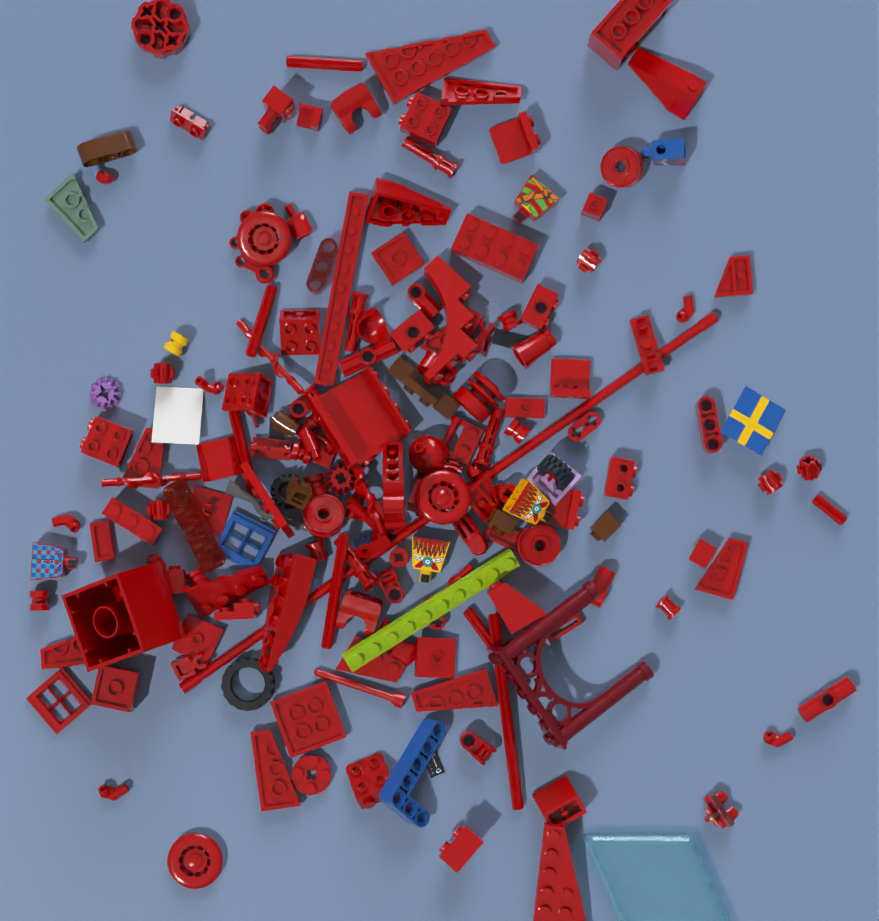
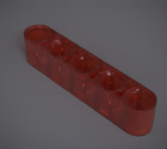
M183 479L175 480L164 488V497L199 565L205 572H212L224 565L225 555L187 482Z

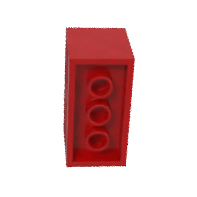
M619 0L591 32L587 46L617 71L668 13L673 0Z

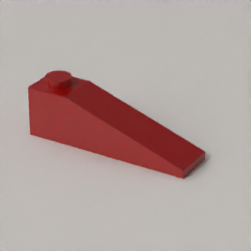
M639 47L627 64L640 80L648 86L652 94L661 101L664 108L683 121L707 84L706 81L693 73Z
M376 178L370 194L365 222L383 227H391V224H402V226H409V224H421L422 226L446 225L452 208L396 182Z

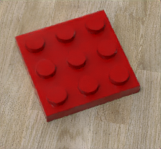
M327 681L270 702L290 758L347 737Z

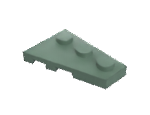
M72 173L44 200L86 243L99 231V227L77 179Z

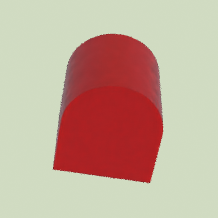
M160 561L116 573L61 595L87 672L186 638Z

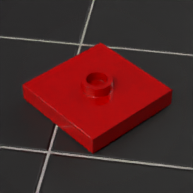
M404 232L371 252V255L392 286L425 266V263Z
M187 613L182 624L186 638L175 641L171 649L185 656L189 654L192 659L197 653L203 652L204 655L199 658V661L210 662L224 629Z
M416 637L414 677L454 678L456 639Z

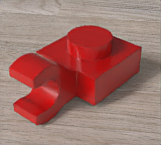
M481 320L479 322L481 333L475 338L474 342L477 344V354L486 357L492 340L490 337L495 330V324L490 323L489 328L485 329L486 322Z

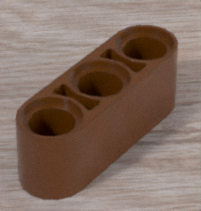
M122 131L83 142L77 146V151L83 167H92L133 155L137 152V147L131 131Z

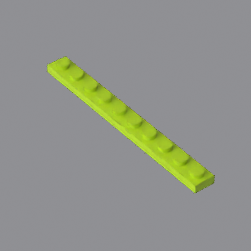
M508 548L342 653L341 655L352 672L356 671L520 567L512 550Z

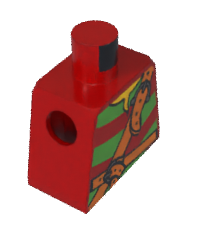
M531 175L514 201V205L518 210L512 217L519 224H522L527 217L535 222L556 206L560 199L537 178Z

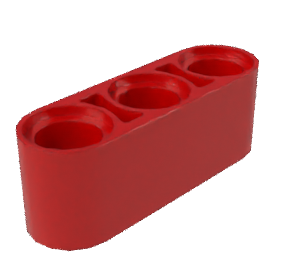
M705 396L696 402L695 408L702 448L706 453L713 454L722 448V438L716 403L713 398ZM702 401L709 402V411H704L701 408ZM706 420L712 421V430H707L704 427ZM710 439L715 440L717 443L715 450L708 448L707 443Z

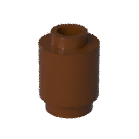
M283 410L280 413L276 411L271 419V422H273L272 427L286 436L294 437L301 426L298 419Z

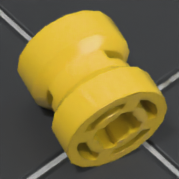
M172 331L169 342H166L163 348L181 357L183 346H187L190 340Z

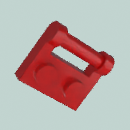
M452 415L450 418L451 423L442 441L448 447L458 425L464 427L453 451H449V458L468 466L484 430Z

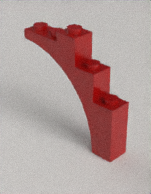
M438 255L424 267V276L434 286L441 299L447 327L442 349L435 362L424 374V381L429 386L433 382L437 383L443 377L442 373L444 371L452 369L457 364V359L464 364L467 360L469 362L472 361L477 355V344L464 333V331L467 333L474 326V315L462 304L471 297V286Z

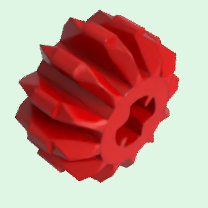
M337 462L335 463L337 470H334L331 466L329 467V470L333 472L332 475L325 473L326 477L331 478V480L325 481V484H333L329 491H333L337 487L336 495L340 494L341 489H343V494L347 495V487L354 491L350 484H354L355 480H352V478L355 477V474H350L353 470H346L347 467L344 463L343 467L340 468V464ZM341 473L347 478L343 484H339V481L336 479L337 475L340 476Z

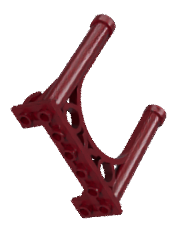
M589 580L581 585L582 588L515 639L511 638L499 647L493 646L486 649L491 663L505 669L506 678L510 683L515 684L519 697L526 700L529 712L533 716L536 715L539 719L538 725L544 734L542 736L544 741L548 745H553L555 748L558 747L563 750L567 748L566 745L571 738L644 681H649L654 677L651 668L644 661H641L596 697L581 703L566 701L550 688L541 667L543 645L552 632L600 597L598 589ZM536 643L534 655L524 652ZM525 657L533 660V670L530 673H525L520 666L521 660ZM537 676V678H534L535 687L532 690L525 678ZM546 697L548 700H554L550 701L545 709L538 698ZM557 704H562L565 708V716L561 720H557L552 713L553 707ZM571 708L582 709L571 718Z

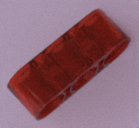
M325 238L321 241L306 285L309 292L313 295H319L324 291L338 254L337 243L332 238ZM327 244L334 245V250L330 253L324 251V247ZM320 262L328 264L325 271L317 269V265ZM318 280L321 282L320 288L312 289L310 287L311 283Z

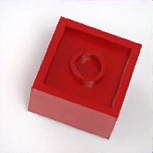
M113 665L99 668L91 704L125 712L134 711L142 672Z

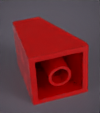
M497 581L488 586L490 590L487 591V594L511 634L546 615L543 609L505 582L500 583Z

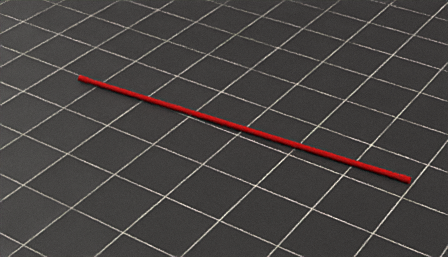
M713 312L709 313L693 327L659 350L661 359H664L695 336L719 322L717 316ZM642 363L632 368L488 470L492 475L490 476L491 479L644 373ZM476 477V478L473 479L471 482H469V483L467 484L468 487H469L478 477ZM419 517L406 526L405 529L391 537L393 545L368 558H360L363 564L369 565L431 521L425 517ZM351 566L344 570L342 583L354 575V570ZM332 579L308 595L303 610L330 592ZM265 625L211 662L204 669H201L197 674L182 681L179 686L186 694L199 685L201 681L262 640Z

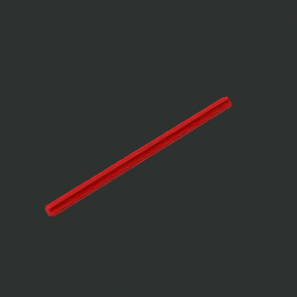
M498 613L488 615L492 647H499L503 644L500 616ZM494 665L512 809L521 810L524 805L508 679L505 676V669Z

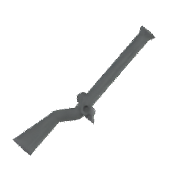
M229 480L225 494L251 502L256 512L261 515L260 522H267L268 519L274 518L271 512L269 514L265 512L258 498L232 480ZM283 515L289 526L307 531L304 522Z

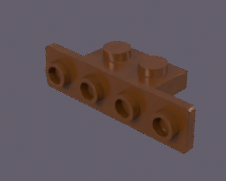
M398 357L388 369V373L404 385L403 389L410 395L415 393L420 397L418 400L427 408L430 405L446 419L449 420L460 407L457 401L437 385L432 383L429 386L424 381V375L401 357Z

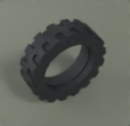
M246 657L234 661L227 667L222 676L221 688L225 699H227L230 705L239 710L251 711L259 709L271 699L275 690V678L272 670L266 672L259 669V659ZM247 667L258 670L265 681L263 693L258 698L249 701L240 699L232 688L233 676L240 669Z

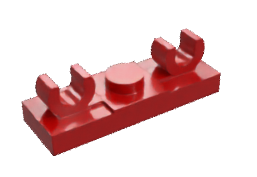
M649 315L629 320L645 376L663 372L665 368Z

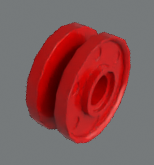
M618 146L608 150L600 164L603 179L609 185L616 188H627L637 184L645 170L641 154L637 150L625 146ZM622 162L626 165L624 172H621L619 169V165Z
M319 494L310 498L303 510V522L309 534L322 539L331 538L338 534L343 528L345 520L343 505L339 499L329 494ZM321 514L328 515V517L325 519H322L319 516Z
M538 523L536 525L529 524L518 534L516 540L517 552L527 563L535 566H545L553 562L559 555L561 547L560 538L556 531L549 526ZM541 540L542 545L536 550L535 543Z

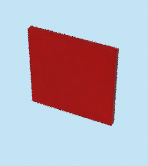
M195 486L184 523L222 534L233 496Z

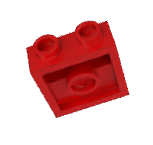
M252 598L239 599V603H234V611L233 607H221L219 611L214 612V620L258 618V614H261V602H253Z

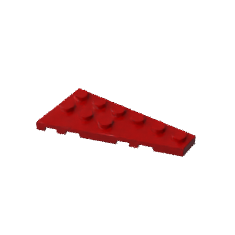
M481 30L461 36L408 44L398 48L383 49L378 52H367L365 56L391 102L395 105L495 49V45L487 31Z
M544 822L533 921H586L564 824Z

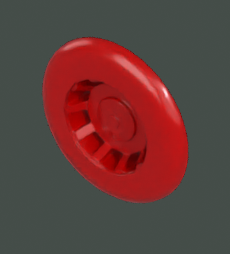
M268 211L255 212L247 216L238 228V248L244 258L255 265H275L286 257L291 247L292 236L289 226L275 213Z
M433 471L427 474L418 484L416 490L418 509L426 519L433 523L441 525L455 523L467 513L470 506L471 495L467 483L461 476L452 471Z
M189 833L181 836L173 843L168 853L167 865L172 878L178 884L189 889H200L209 886L218 878L223 866V856L220 847L211 837L201 833Z

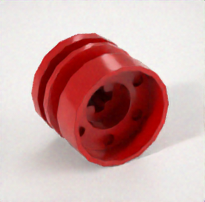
M474 371L472 376L477 382L475 383L470 378L467 379L471 389L468 390L460 386L452 396L476 420L483 423L491 415L486 406L489 404L497 409L499 406L493 399L495 398L502 403L505 397L488 377Z

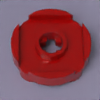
M305 755L295 763L291 773L293 784L300 792L307 795L323 792L331 780V767L329 763L318 755ZM309 769L310 771L315 770L317 772L315 780L307 778V771Z

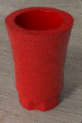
M545 329L511 346V349L523 368L527 369L537 359L557 345L552 333Z

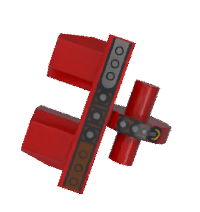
M724 791L706 795L703 798L708 806L704 809L707 813V816L704 818L706 823L712 821L715 826L719 824L722 829L732 827L735 824L733 821L739 814L733 806L725 809L722 805L728 800Z

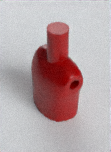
M292 204L284 207L290 217L286 220V223L296 241H300L314 232L304 212L296 213Z
M403 640L390 649L389 655L405 665H411L415 661L416 644Z

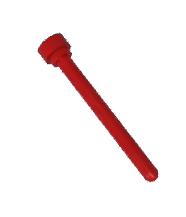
M319 668L314 670V675L389 700L391 704H394V707L402 709L406 697L405 693L394 692L393 694Z

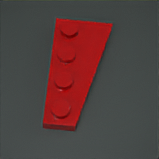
M444 77L441 105L519 104L522 86Z
M247 461L242 463L240 467L243 472L240 474L246 483L250 481L254 486L251 488V491L256 498L261 497L264 502L261 506L267 514L271 512L274 518L271 521L276 529L279 530L281 528L288 539L294 536L295 533Z
M260 564L236 571V574L231 576L222 575L217 580L207 582V580L198 582L199 585L189 587V585L184 586L182 590L201 619L217 611L219 608L269 584L270 579Z
M76 637L40 649L42 670L85 665Z
M271 729L251 731L261 812L301 806Z

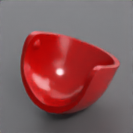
M376 307L366 310L361 315L357 324V333L363 341L374 344L382 342L389 337L387 325Z

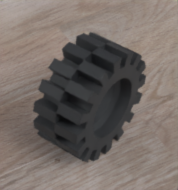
M285 473L280 475L271 485L270 494L272 500L281 508H296L286 503V499L281 494L282 487L285 484H289L293 476L301 479L295 474Z

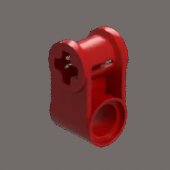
M427 351L417 366V370L424 375L435 362L438 354L433 351ZM456 366L450 369V371L448 369L442 373L443 377L437 383L442 386H449L457 373Z
M314 384L308 387L290 405L291 415L298 420L305 418L311 413L307 402L312 395L317 394L318 397L321 395L315 389L316 386ZM297 405L304 407V412L300 415L293 412L294 407Z
M393 565L380 573L375 572V576L379 579V585L383 589L387 600L392 604L402 602L404 592ZM395 589L399 590L400 598L396 601L391 600L390 592Z
M465 730L460 734L461 746L484 766L486 764L485 761L490 755L497 751L491 744L472 730ZM466 735L474 737L472 744L467 745L463 742Z

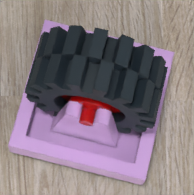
M551 451L526 480L532 482L551 503L557 506L582 476Z

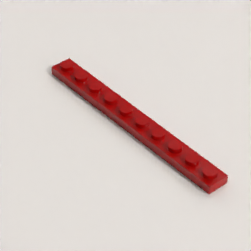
M349 191L314 384L334 387L369 199L368 194Z

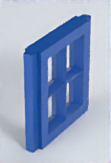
M234 509L212 552L245 569L260 565L275 536L276 530ZM235 522L248 528L244 539L231 532ZM252 531L265 537L261 547L247 541ZM228 536L242 542L237 552L224 545ZM245 544L258 550L254 560L240 554Z

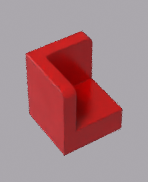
M300 103L296 125L319 132L323 109Z
M697 539L689 560L699 565L700 568L706 569L717 548L702 539Z

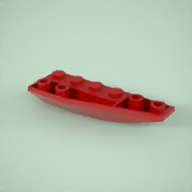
M282 551L277 556L275 573L270 581L271 589L261 655L259 657L260 670L270 672L288 645L306 604L317 559Z

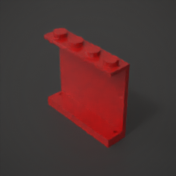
M370 365L362 373L319 397L317 394L314 395L307 402L309 409L348 470L383 451V443L399 442L411 432L410 423L402 417L399 406L391 400L387 387L382 386L378 373L374 369L372 370Z

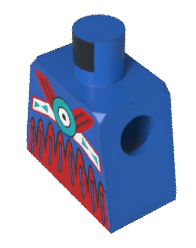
M684 138L653 140L652 147H641V156L643 159H652L654 165L684 166L686 165Z

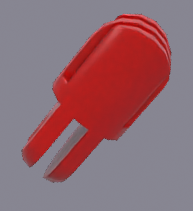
M467 513L464 515L466 521L463 518L458 520L460 526L456 522L452 525L474 555H483L488 550L487 540Z

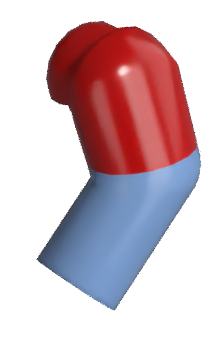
M100 164L91 167L96 181L104 185L114 182L113 173L103 171Z

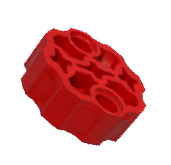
M169 0L145 1L138 7V12L132 18L131 29L134 32L136 43L144 53H149L158 59H166L168 56L178 55L184 50V45L191 35V28L185 11L179 4ZM148 11L149 13H152V15L148 16L145 13ZM175 12L181 13L178 19H172V14ZM156 23H158L159 26L164 27L167 34L158 29ZM144 38H151L150 43L142 44ZM173 40L174 42H177V45L174 46V44H171L170 42Z

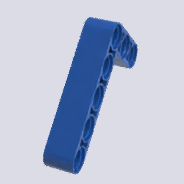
M431 718L423 719L379 795L381 802L401 819L420 828L425 827L429 823L430 815L426 809L409 795L446 733L444 722Z

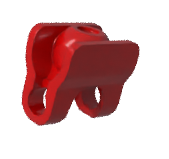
M359 83L353 88H349L331 102L332 110L349 135L356 131L352 120V113L355 109L363 108L367 110L374 119L381 116L378 105L364 83Z
M348 590L341 603L336 620V628L343 629L349 618L357 616L365 622V637L371 636L375 633L383 607V600L358 591Z

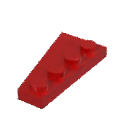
M486 668L411 692L416 712L498 706Z

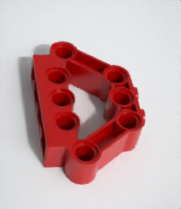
M402 442L383 443V511L385 529H405Z

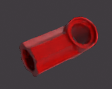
M414 283L409 286L406 293L408 300L413 302L431 320L442 308L425 291L421 284ZM411 289H419L421 296L419 298L412 297L410 294Z
M601 565L592 580V583L600 593V597L590 603L598 608L601 607L607 595L606 591L616 574Z

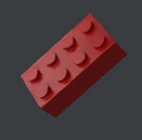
M467 213L453 242L451 252L522 284L539 245Z

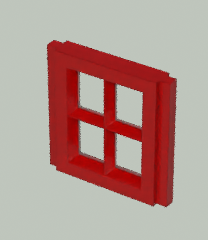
M64 668L59 669L26 698L56 734L61 732L92 705L91 699ZM57 680H60L68 690L62 697H59L50 687ZM47 689L57 700L49 708L39 697ZM70 694L80 704L73 712L63 702ZM58 704L69 714L61 722L51 711Z

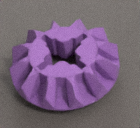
M105 377L97 379L91 385L89 394L95 406L101 409H110L119 402L121 389L116 381ZM102 387L105 390H111L108 393L109 401L104 396H99L102 393Z

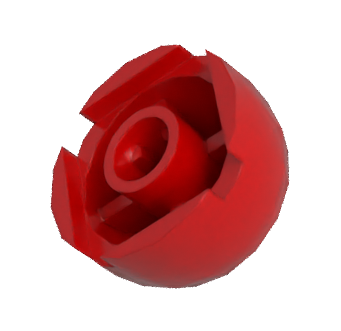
M423 435L416 438L410 445L408 452L409 461L414 469L427 475L433 471L442 470L445 467L446 458H449V449L440 438L434 435Z

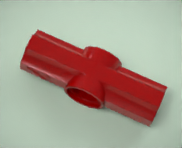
M391 337L338 361L344 377H348L365 369L368 365L373 367L376 363L390 358L399 352ZM366 353L373 354L374 358L371 362L363 360V356Z
M846 676L829 688L820 691L816 696L797 707V710L804 721L808 723L826 710L834 708L837 703L857 690L852 681ZM829 694L831 701L829 704L824 705L822 698L824 695Z

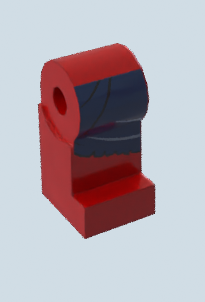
M374 525V531L367 535L358 536L354 540L357 556L359 558H368L393 545L389 532L387 531V534L380 536L376 525Z

